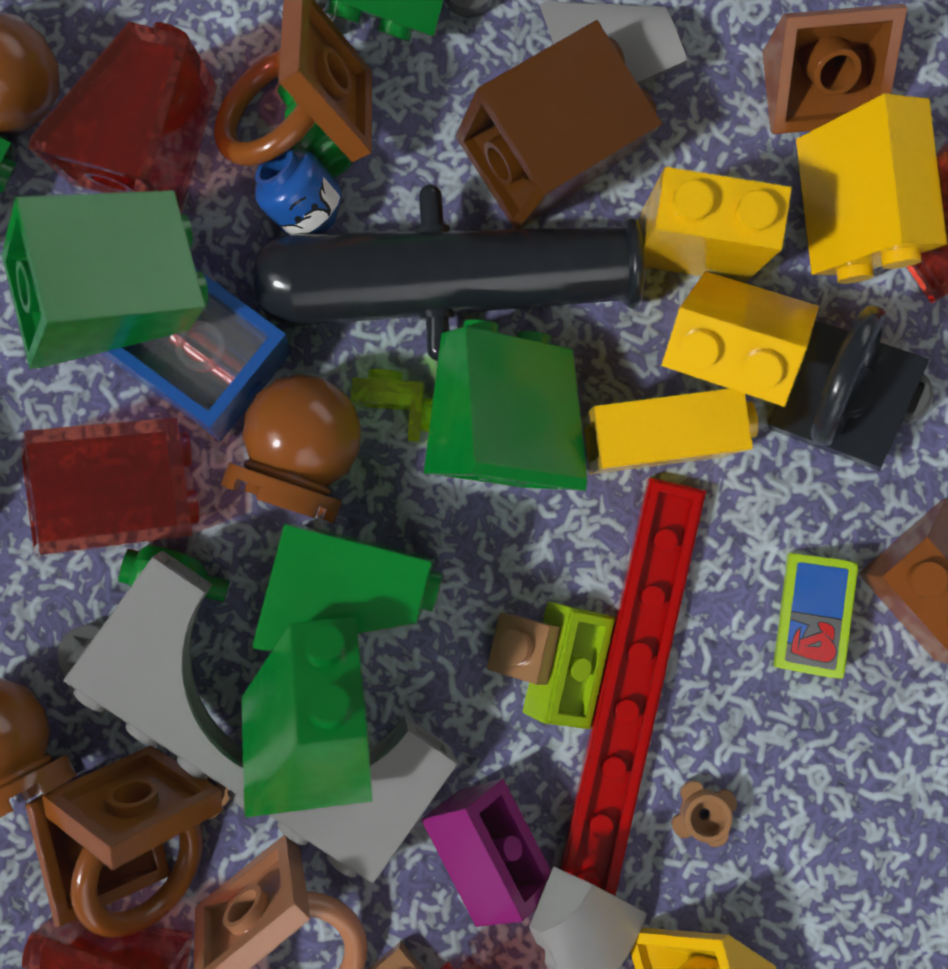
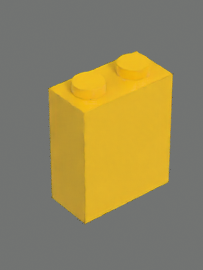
M884 93L796 139L811 275H837V283L839 284L862 282L874 277L873 269L882 266L883 269H896L912 266L921 262V253L947 245L929 98Z
M664 167L641 213L640 227L643 235L645 267L702 276L707 271L746 283L782 250L792 187Z
M705 271L679 307L661 366L785 406L807 349L819 306Z
M733 389L594 406L582 418L590 475L727 457L752 450L751 438H756L758 435V416L754 403L752 401L746 402L745 393Z

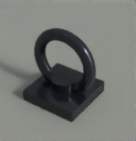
M879 305L865 307L859 313L849 331L815 320L807 349L785 406L776 404L768 421V428L880 472L926 370L929 359L881 343L887 315L886 311Z

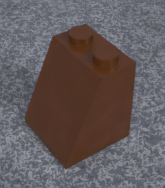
M595 20L478 87L455 137L513 228L522 229L641 148L663 123L657 115L653 98L645 89L640 88L626 66L621 47L612 37L607 36L599 21Z

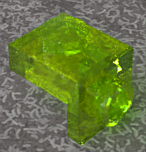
M369 369L367 378L352 377L351 402L356 407L410 411L408 442L410 445L422 446L423 432L429 433L433 398H426L424 382L402 381V372L388 369Z

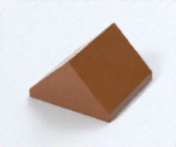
M901 3L783 14L762 51L769 124L772 134L813 131L884 93L891 94L907 6Z
M43 794L25 804L54 925L61 927L78 919L71 901V881L76 861L83 846L45 816ZM163 843L114 870L103 864L98 878L97 892L99 900L104 907L157 883L170 875Z

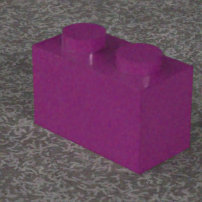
M504 779L461 789L421 819L476 927L523 922L537 908L551 870Z

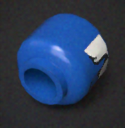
M289 149L281 156L259 165L255 173V201L285 235L322 234L331 228L336 221L337 211L342 200L341 187L311 151Z

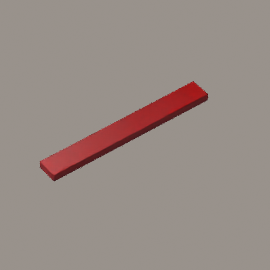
M647 478L559 866L560 870L593 884L616 896L706 495L705 490L653 478Z

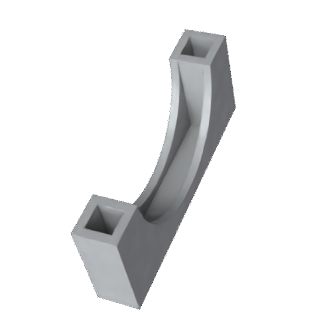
M161 551L151 558L63 681L75 688L74 696L82 704L97 712L108 710L127 722L125 727L134 738L149 746H156L159 743L177 755L178 764L192 776L202 780L211 777L229 789L227 792L229 797L244 809L243 747L228 737L209 715L201 701L192 673L191 639L193 626L202 601L212 584L166 552ZM404 716L385 738L369 748L373 802L269 815L278 821V828L286 837L300 845H307L308 842L327 853V859L335 869L348 877L354 878L359 874L371 883L375 882L457 766L453 749L407 716Z

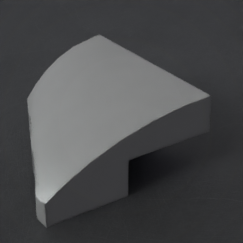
M547 1L539 5L553 44L598 20L607 36L612 37L621 47L625 64L638 85L682 67L688 60L666 7Z
M553 867L529 928L536 944L544 947V962L547 969H619L631 951L648 913L593 884Z

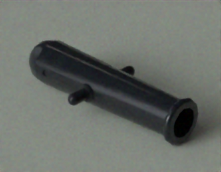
M427 184L419 192L420 226H416L414 231L290 234L277 238L262 247L257 253L253 267V283L256 298L265 315L273 320L288 325L306 326L319 325L321 323L419 317V320L426 321L428 355L433 360L438 361L441 333L449 331V319L455 318V314L609 301H623L628 308H637L643 297L645 253L640 223L632 217L625 218L621 227L450 230V226L444 224L442 192L436 185Z

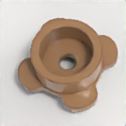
M696 780L684 783L680 788V795L683 800L679 814L675 815L671 821L674 832L680 838L693 836L696 840L708 843L711 847L722 846L729 838L728 832L732 825V812L737 808L735 796L727 789H721L718 792L705 789ZM708 809L709 816L705 819L700 818V810Z

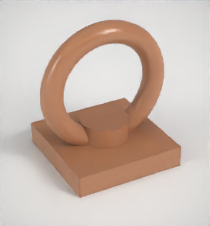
M283 835L195 907L194 969H250L307 923L310 917L329 923L341 935L344 943V956L338 969H364L368 949L367 937L361 921L349 906L330 895L306 891L301 850L295 842Z

